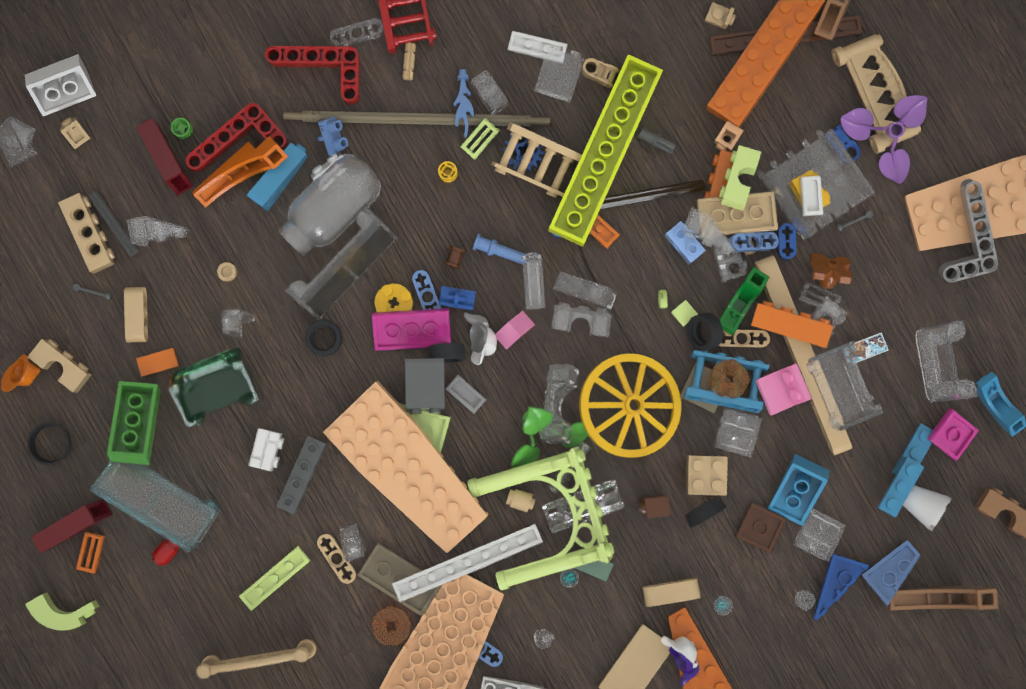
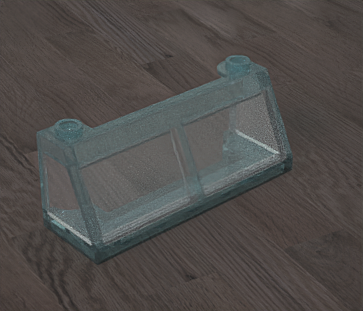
M109 462L89 490L187 552L197 549L220 512L216 508L218 505L213 501L198 499L144 464Z

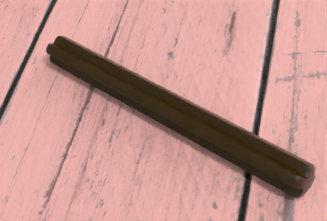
M696 180L607 196L600 209L705 190V184L703 180Z

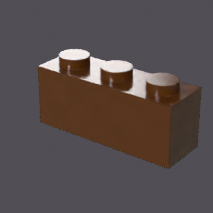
M662 493L640 496L641 500L638 501V510L647 519L671 516L669 497Z

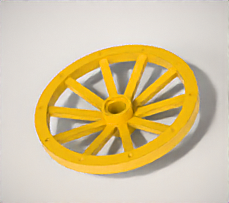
M621 354L604 360L587 376L580 393L579 412L585 431L601 449L619 457H643L662 448L675 433L681 416V397L674 378L659 362L640 354ZM621 362L640 363L633 393L620 364ZM614 365L626 396L598 376ZM648 366L662 379L639 396L645 368ZM594 382L622 402H589V395ZM666 384L672 403L645 402L644 400ZM631 400H634L636 402L637 406L635 410H632L630 408ZM589 408H622L621 411L596 428L593 426L589 415ZM644 408L672 409L667 428L647 413ZM626 415L616 444L613 446L604 440L599 433ZM640 415L662 433L649 446L646 444ZM634 418L641 449H622L621 447L631 420Z

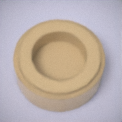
M224 262L217 269L218 277L223 281L230 282L236 278L237 268L232 263Z

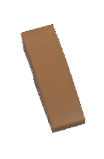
M827 0L814 34L832 41L850 0Z

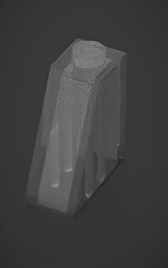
M537 252L526 253V256H522L526 309L545 308L542 255H538Z

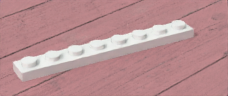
M534 524L392 583L399 602H402L541 544L543 541Z

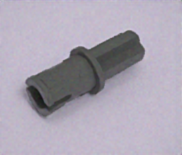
M645 127L642 128L638 138L653 145V148L657 147L668 154H671L676 146L674 143L660 137L661 134L657 135L645 129Z

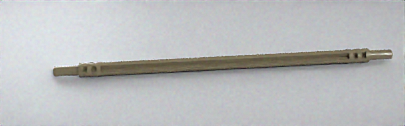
M304 110L302 112H283L284 120H302V122H320L335 116V119L341 120V123L455 125L456 114ZM466 114L468 126H479L485 118L495 126H508L510 122L520 127L550 125V118L531 117V115L474 114V117H471L470 114ZM463 119L459 120L458 125H465Z

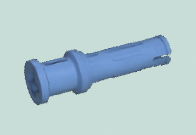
M479 233L472 249L484 251L489 256L495 254L526 267L529 262L522 260V258L530 260L531 255L497 244L495 239L483 238Z

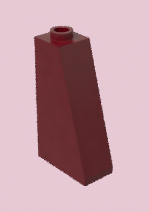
M151 118L137 126L136 128L164 181L178 196L194 187L157 122Z
M104 498L84 505L33 535L34 546L39 550L40 554L51 550L113 514Z

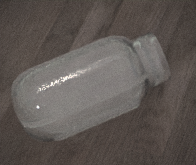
M353 154L341 155L294 199L288 210V221L278 232L302 256H305L314 246L323 247L329 245L376 200L381 190V182L375 172L363 160Z

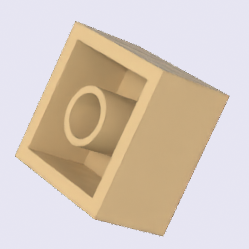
M686 455V494L727 496L728 457Z

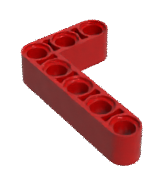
M271 46L266 49L265 58L273 67H341V97L348 105H354L359 101L360 56L354 47ZM279 53V58L274 61L270 60L271 54ZM297 53L298 58L296 60H289L290 54ZM311 53L317 54V58L314 61L308 60V56ZM330 53L337 55L333 61H328L327 56ZM349 53L356 55L352 61H347L346 56ZM354 72V79L347 80V73ZM348 91L355 92V96L352 99H347L345 95Z
M250 103L189 153L186 157V165L195 172H201L254 127L265 140L269 136L274 141L277 138H283L284 142L279 146L283 151L288 147L289 142L258 104ZM253 109H258V116L250 117V112ZM239 121L244 122V127L241 130L235 128ZM271 124V129L268 132L262 131L263 125ZM226 133L229 134V140L221 142V136ZM209 146L215 147V151L212 154L206 153ZM199 158L200 164L193 167L192 160Z

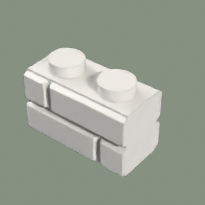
M258 428L248 466L267 471H273L274 468H277L280 457H277L278 450H282L285 440L282 438V433Z

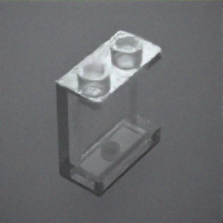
M554 44L552 48L547 47L534 91L570 103L584 58L581 57L582 53L571 50L569 54L563 52V47Z

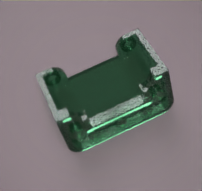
M240 348L231 349L179 369L169 376L168 389L187 428L199 426L203 423L205 414L239 401L243 405L250 406L259 400V394Z

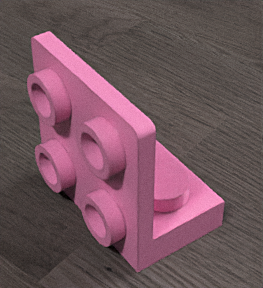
M797 363L756 380L770 415L812 399Z

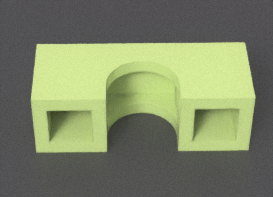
M740 145L737 151H733L730 162H733L732 169H727L725 180H728L726 187L722 186L719 195L722 198V205L744 210L751 187L741 184L738 176L741 174L754 176L761 155L760 151Z

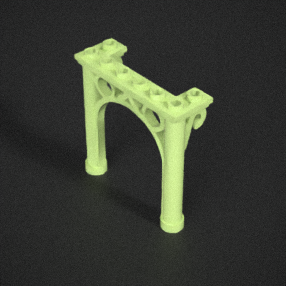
M579 446L570 449L568 452L479 479L472 478L467 481L469 491L473 497H479L483 494L531 480L545 481L561 491L572 511L573 531L567 546L554 556L496 572L497 583L501 591L509 589L510 586L598 560L609 563L613 558V554H615L612 543H608V528L606 524L602 523L601 517L603 512L601 506L596 504V489L594 486L591 487L589 479H592L589 468H585L584 461L586 457L583 449L580 450ZM561 470L557 481L551 477L544 476L545 474ZM566 472L574 476L576 484L572 489H568L561 484L562 476ZM579 486H581L585 501L578 500L575 495L572 497L570 493L577 491ZM585 509H588L592 524L589 522L579 524ZM581 527H588L591 530V542L585 543L577 536ZM574 542L584 547L583 549L567 553Z

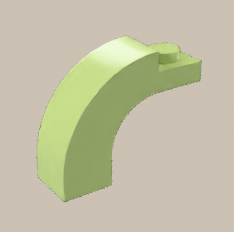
M44 593L25 604L31 615L39 623L54 630L77 628L86 623V618L96 613L94 609L100 607L97 601L94 600L74 612H65L54 605L48 593Z

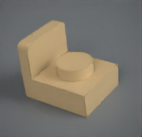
M712 2L705 22L726 30L727 26H732L736 15L733 12L735 8L731 7V9Z
M69 117L61 123L60 131L74 149L90 139V136L80 125L76 117L72 119Z

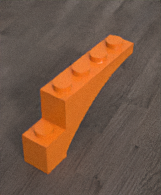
M270 136L256 149L248 141L191 193L206 208L216 198L236 184L263 171L275 169L288 156Z

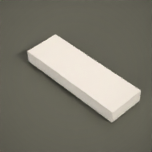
M512 31L508 45V51L562 64L567 49V44L516 31Z

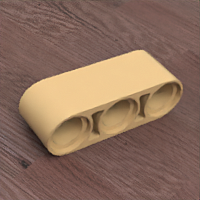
M125 287L124 289L125 339L127 343L147 342L146 287Z
M698 578L642 587L646 607L701 598Z

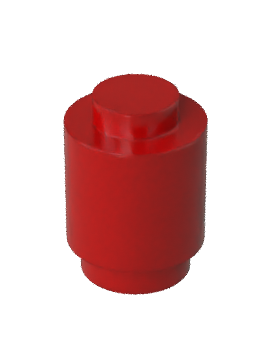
M168 537L152 552L154 556L152 560L159 566H162V564L167 566L178 553L180 546Z

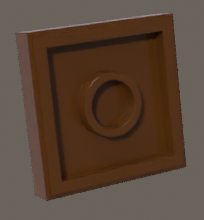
M751 502L735 537L771 553L786 518Z

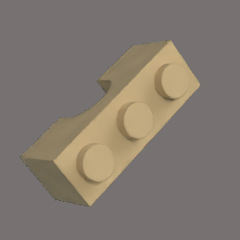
M41 339L28 358L42 369H48L57 361L61 363L63 374L58 381L71 392L78 393L92 375L88 372L89 368L81 362L76 363L72 360L74 356L65 350L62 352L58 349L59 345L52 339Z

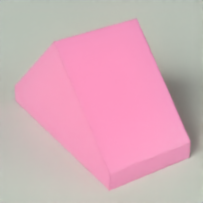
M521 311L495 335L497 340L507 350L534 327L535 324L524 311Z

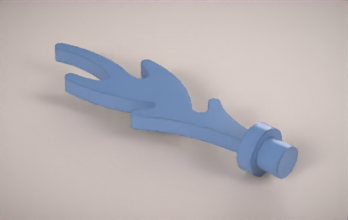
M465 69L459 70V75H457V80L461 82L460 90L454 102V106L460 104L456 113L455 126L458 127L459 120L463 119L465 124L464 137L466 138L468 134L466 113L469 112L471 117H474V111L470 101L464 96V94L471 96L465 81L469 80V76Z

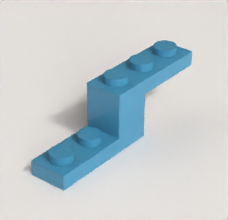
M919 423L891 472L895 477L877 508L895 518L924 469V466L920 464L932 444L927 439L932 433V429Z

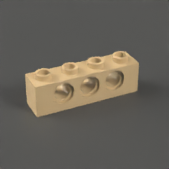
M78 193L58 202L89 272L95 274L114 265L113 259L115 255L112 249L108 248L105 243L107 237L103 231L99 230L97 225L99 220L96 214H92L89 208L92 205L88 197ZM84 211L83 219L78 220V212ZM91 228L92 235L86 238L85 231ZM99 245L100 252L94 255L93 248Z

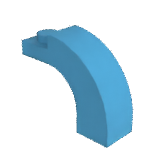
M993 372L983 376L977 382L978 387L975 390L993 418L1013 437L1026 427L1025 417L1005 396L998 378Z

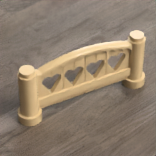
M874 34L845 47H836L831 51L833 60L838 67L847 65L865 109L869 110L874 117L873 127H887L889 124L894 123L893 121L885 120V118L899 100L907 97L896 69L880 49V46L883 45V39L880 34ZM869 56L876 58L875 63L879 65L878 70L862 68ZM877 73L883 75V80L886 82L885 88L870 85ZM885 90L890 91V97L894 100L893 105L877 103ZM904 125L905 132L901 137H898L899 141L897 143L918 135L921 132V126L908 128ZM875 130L876 134L869 137L871 148L876 154L885 151V148L891 146L894 141L886 135L884 130Z
M304 639L298 644L297 648L226 660H221L217 655H208L203 659L202 664L197 667V675L205 679L219 672L265 666L290 660L305 662L315 655L317 646L313 640Z

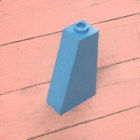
M290 143L284 150L288 158L275 169L267 170L247 196L266 211H269L307 160L308 155L305 153L307 150L298 143L296 146Z

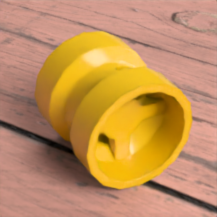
M445 161L438 168L439 177L443 182L451 183L457 178L458 171L454 163Z

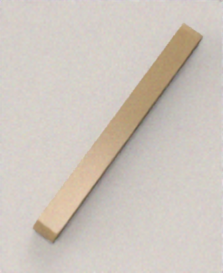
M771 255L754 263L755 268L770 277L764 290L769 302L774 304L773 308L781 310L782 306L793 309V314L798 315L775 257ZM783 335L795 364L797 363L811 395L810 403L832 455L835 456L852 449L850 439L811 344Z

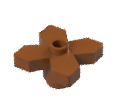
M811 254L812 278L819 280L820 286L831 289L834 288L837 282L851 284L852 272L849 271V258L838 256L834 259H829L823 254Z

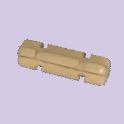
M408 42L405 44L406 53H404L403 65L405 70L402 76L404 80L413 79L415 43Z

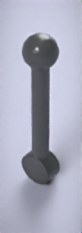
M867 211L865 215L845 224H838L836 230L842 231L845 227L858 221L872 218L873 212Z
M80 284L73 285L74 291L81 290L102 296L106 300L111 299V294L108 292L102 293L81 287Z

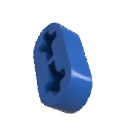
M785 223L779 227L777 232L779 239L778 255L783 260H790L797 251L796 229L792 224ZM785 227H788V230L792 232L788 235V240H786V235L782 234ZM786 243H788V249L792 250V253L788 256L782 252L786 248Z

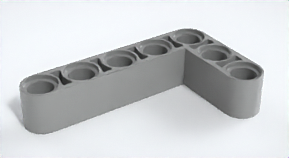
M966 179L961 183L960 192L974 255L943 263L939 267L938 273L947 282H956L995 271L998 267L983 188L979 182L972 179ZM974 184V191L968 193L969 185ZM978 203V209L972 212V205ZM979 221H982V228L976 230V224ZM986 240V246L980 249V242ZM990 258V264L984 267L985 259ZM971 263V269L965 272V266ZM949 268H952V275L946 277V271Z

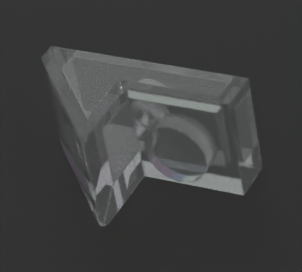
M357 523L338 529L346 562L365 556L364 552L366 550Z

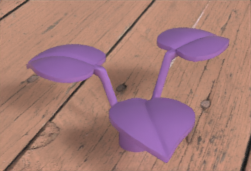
M914 95L899 100L894 107V115L900 120L889 124L887 127H873L874 117L865 108H856L841 116V125L849 137L858 141L868 139L870 130H884L886 135L894 141L890 149L891 153H884L880 157L879 170L886 178L901 184L909 172L910 158L905 150L899 149L894 152V148L899 141L898 137H901L905 132L904 125L908 128H915L923 123L926 117L928 98Z

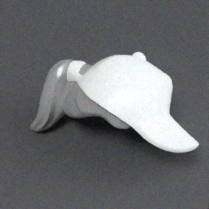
M465 312L464 317L466 321L472 324L470 329L472 342L471 361L475 365H480L484 356L492 355L495 352L497 338L492 329L489 328L485 317Z

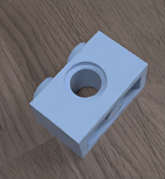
M681 221L664 235L688 265L706 251Z

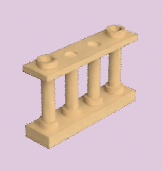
M510 122L507 130L512 131L510 134L512 137L500 164L492 161L491 165L496 167L495 171L503 175L508 172L546 189V194L555 198L558 195L563 197L565 193L558 191L570 162L572 163L573 160L579 162L582 154ZM523 136L529 139V145L516 172L507 168V165L518 140H521ZM540 144L546 147V153L535 178L532 179L525 176L524 173L535 148ZM556 152L563 155V161L550 187L541 183L553 155H556Z

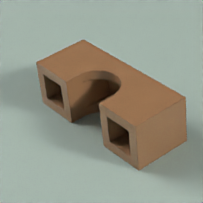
M994 487L992 489L985 488L974 508L993 519H996L1002 510H1007L1011 517L1007 529L1026 539V509L1024 510L1019 507L1020 503L1018 501L1003 497V492Z

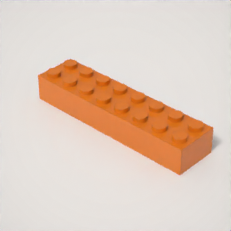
M779 0L707 104V111L725 123L729 121L741 128L823 8L825 0Z

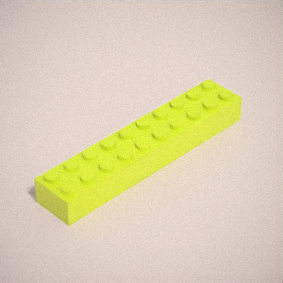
M628 54L550 224L549 232L582 247L584 246L663 72L662 69Z

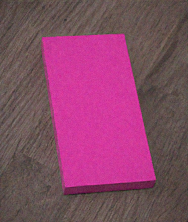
M449 308L372 313L375 351L428 348L434 344L451 343Z

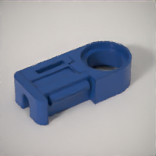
M840 124L831 130L827 137L845 161L853 162L859 158L860 148L854 140L851 141ZM847 148L855 149L856 156L854 158H849L846 155Z

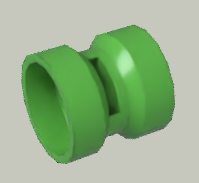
M176 118L171 124V131L178 138L185 140L192 136L193 126L186 119Z

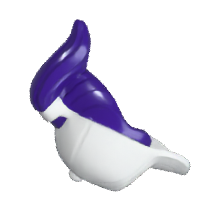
M663 636L661 638L662 644L669 647V652L673 654L676 665L683 672L680 678V684L683 687L699 671V665L696 661L697 649L694 642L684 636L678 637L675 640Z

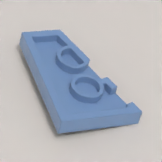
M907 540L862 574V577L885 605L888 606L920 558V554Z

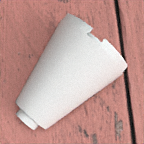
M914 485L903 506L927 529L933 531L952 498Z

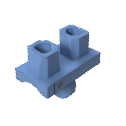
M335 116L318 122L322 135L318 136L317 139L318 141H324L328 155L340 152L349 145L347 138L340 135V130L343 127L341 120H336Z

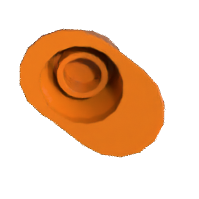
M26 354L21 355L5 371L1 380V390L9 392L16 386H29L40 373V368L29 361Z

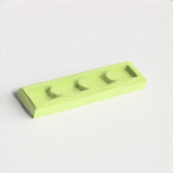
M297 546L239 597L252 611L311 560Z

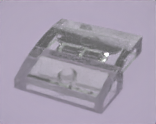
M724 408L714 447L751 457L762 418Z
M812 508L803 526L800 528L793 545L829 562L846 525Z

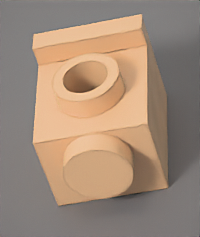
M727 121L714 141L717 144L716 148L731 152L744 130ZM725 136H728L730 138V142H725L723 138Z

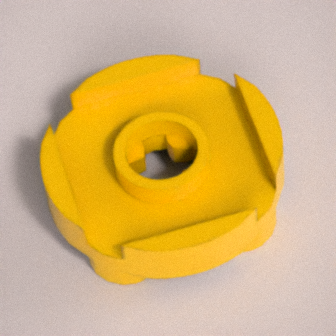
M400 284L384 285L375 297L376 311L412 310L413 299L411 293ZM395 297L399 305L391 308L389 300H393Z

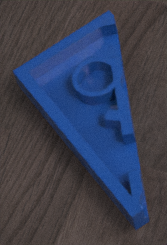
M832 554L813 619L818 620L828 611L827 609L847 591V588L853 585L862 572L868 569L869 565Z

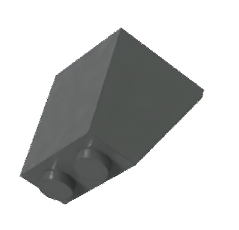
M444 358L405 359L406 411H410V414H422V411H429L430 414H440L441 411H445Z

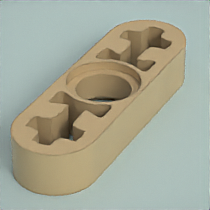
M723 330L724 336H731L729 333ZM736 330L732 337L734 344H730L731 340H725L724 344H719V347L762 348L769 344L770 336L764 330ZM739 333H744L747 337V341L744 344H739L736 340ZM750 333H753L752 337H759L762 334V337L766 338L762 345L759 344V341H752L753 345L749 344L751 341Z
M328 533L321 535L317 540V545L340 581L345 584L353 582L357 576L356 570L336 539ZM324 537L325 539H331V542L329 543L331 548H333L334 546H336L337 548L336 550H333L329 555L326 553L327 551H329V548L327 546L323 547L321 544L323 543L322 538ZM334 553L341 554L342 562L340 564L332 562L331 558ZM345 562L347 563V566L344 567L346 571H352V579L350 580L349 578H343V575L345 574L343 569H341L340 571H338L337 569L338 567H341Z

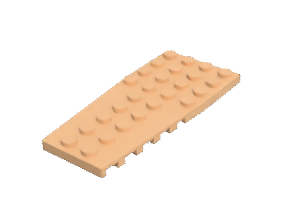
M1026 155L1009 159L904 196L918 251L971 242L960 192V185L966 179L979 182L983 188L993 239L1025 234ZM974 184L969 185L968 193L974 191ZM978 203L972 205V212L978 209ZM979 221L976 224V230L982 228V221Z
M378 380L323 432L371 484L446 553L489 515L478 504L477 498L473 497L467 490L466 484L461 482L456 476L455 470L445 462L440 451L434 448L431 444L432 441L417 422Z
M468 574L443 584L393 662L379 689H466L504 594Z

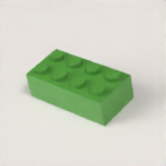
M119 381L107 451L110 462L150 465L161 394L158 384Z

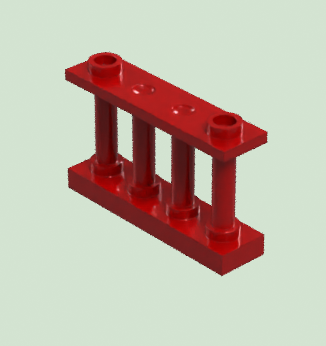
M378 0L389 54L397 53L396 47L403 43L429 39L430 46L434 45L433 40L436 39L435 29L430 28L425 0ZM422 2L423 13L397 18L390 17L389 10L392 7ZM425 20L427 31L398 37L393 35L392 28H396L395 26Z

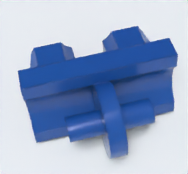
M442 286L439 305L473 311L476 291Z

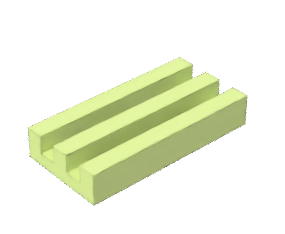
M485 118L461 145V148L473 159H476L500 130ZM485 125H487L488 127L486 128V130L480 135V137L474 142V144L470 148H468V144L474 139V137L480 132V130ZM490 130H492V134L486 139V141L480 146V148L475 153H473L472 151L478 146V144L484 139V137L490 132Z

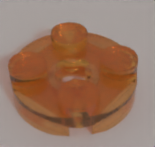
M734 359L719 362L714 366L710 375L712 390L718 396L730 397L729 399L741 396L750 381L747 370ZM726 376H731L734 383L726 382Z
M394 606L381 609L373 619V634L384 645L401 644L410 633L411 621L408 614L403 609ZM388 621L391 623L394 621L396 623L395 627L397 629L395 631L393 629H391L390 631L387 629L388 624L386 623Z

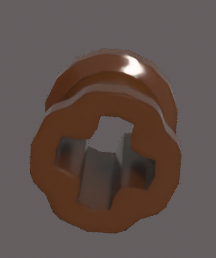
M450 246V253L444 264L460 269L461 266L459 264L466 251Z

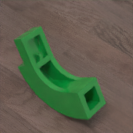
M755 267L751 269L740 284L719 319L723 330L732 336L770 278Z

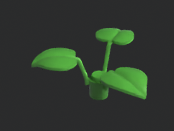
M528 407V411L523 415L522 419L524 421L523 431L529 434L531 445L526 444L518 449L510 467L515 468L535 462L538 459L540 449L535 447L533 434L540 432L544 427L563 439L562 445L564 447L571 448L579 445L588 436L583 423L577 422L566 429L565 435L549 425L553 419L551 412L542 408Z

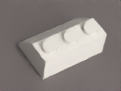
M79 54L25 74L26 88L42 116L96 96L87 69Z

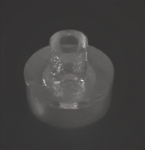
M801 590L795 596V603L799 608L809 610L815 605V596L808 590Z
M546 629L535 631L534 642L539 649L551 646L552 640H554L553 633H549Z

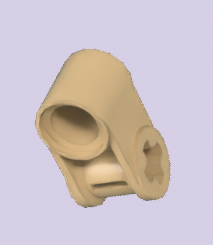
M594 58L585 60L581 68L584 77L608 88H613L612 83L615 75L620 71L617 67ZM586 65H593L595 67V72H588L586 70Z

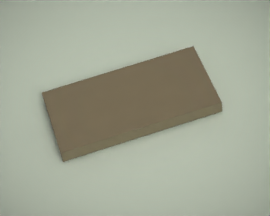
M378 542L357 576L399 602L392 583L423 570ZM442 585L400 603L418 615L423 616Z

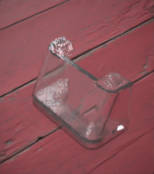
M964 320L923 327L916 333V344L925 392L931 402H946L978 397L976 386L971 380L958 379L952 347L953 341L961 340L965 335Z
M854 341L844 343L811 357L807 363V369L810 374H813L829 413V423L833 429L836 428L838 431L883 414L881 405H875L871 401L874 400V397L868 393L856 360H858L857 356L853 357V352L858 350Z

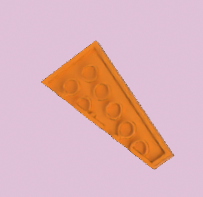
M682 607L670 614L668 620L672 639L675 640L678 637L684 636L693 641L697 649L696 661L699 665V671L682 688L732 689L686 608ZM679 669L680 678H681L683 672Z

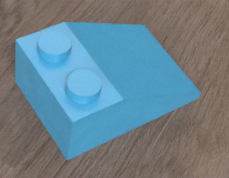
M794 454L768 506V510L803 526L828 481L830 470Z

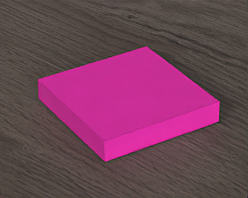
M949 408L927 439L951 459L957 461L979 430L955 410Z

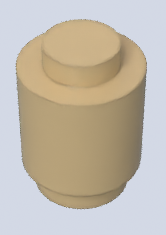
M510 489L506 504L510 505L511 508L528 512V509H533L535 499L532 498L533 494Z

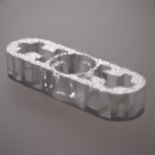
M374 18L334 29L330 33V41L334 46H348L380 37L384 32L383 23L381 20ZM372 24L380 26V28H378V32H374V30H369V35H366V31L363 27L366 26L367 29L373 28ZM360 28L362 30L361 37L354 38L352 36L353 29ZM345 31H348V35L351 39L348 40L347 37L341 38V42L334 40V38H336V34H340V36H345Z

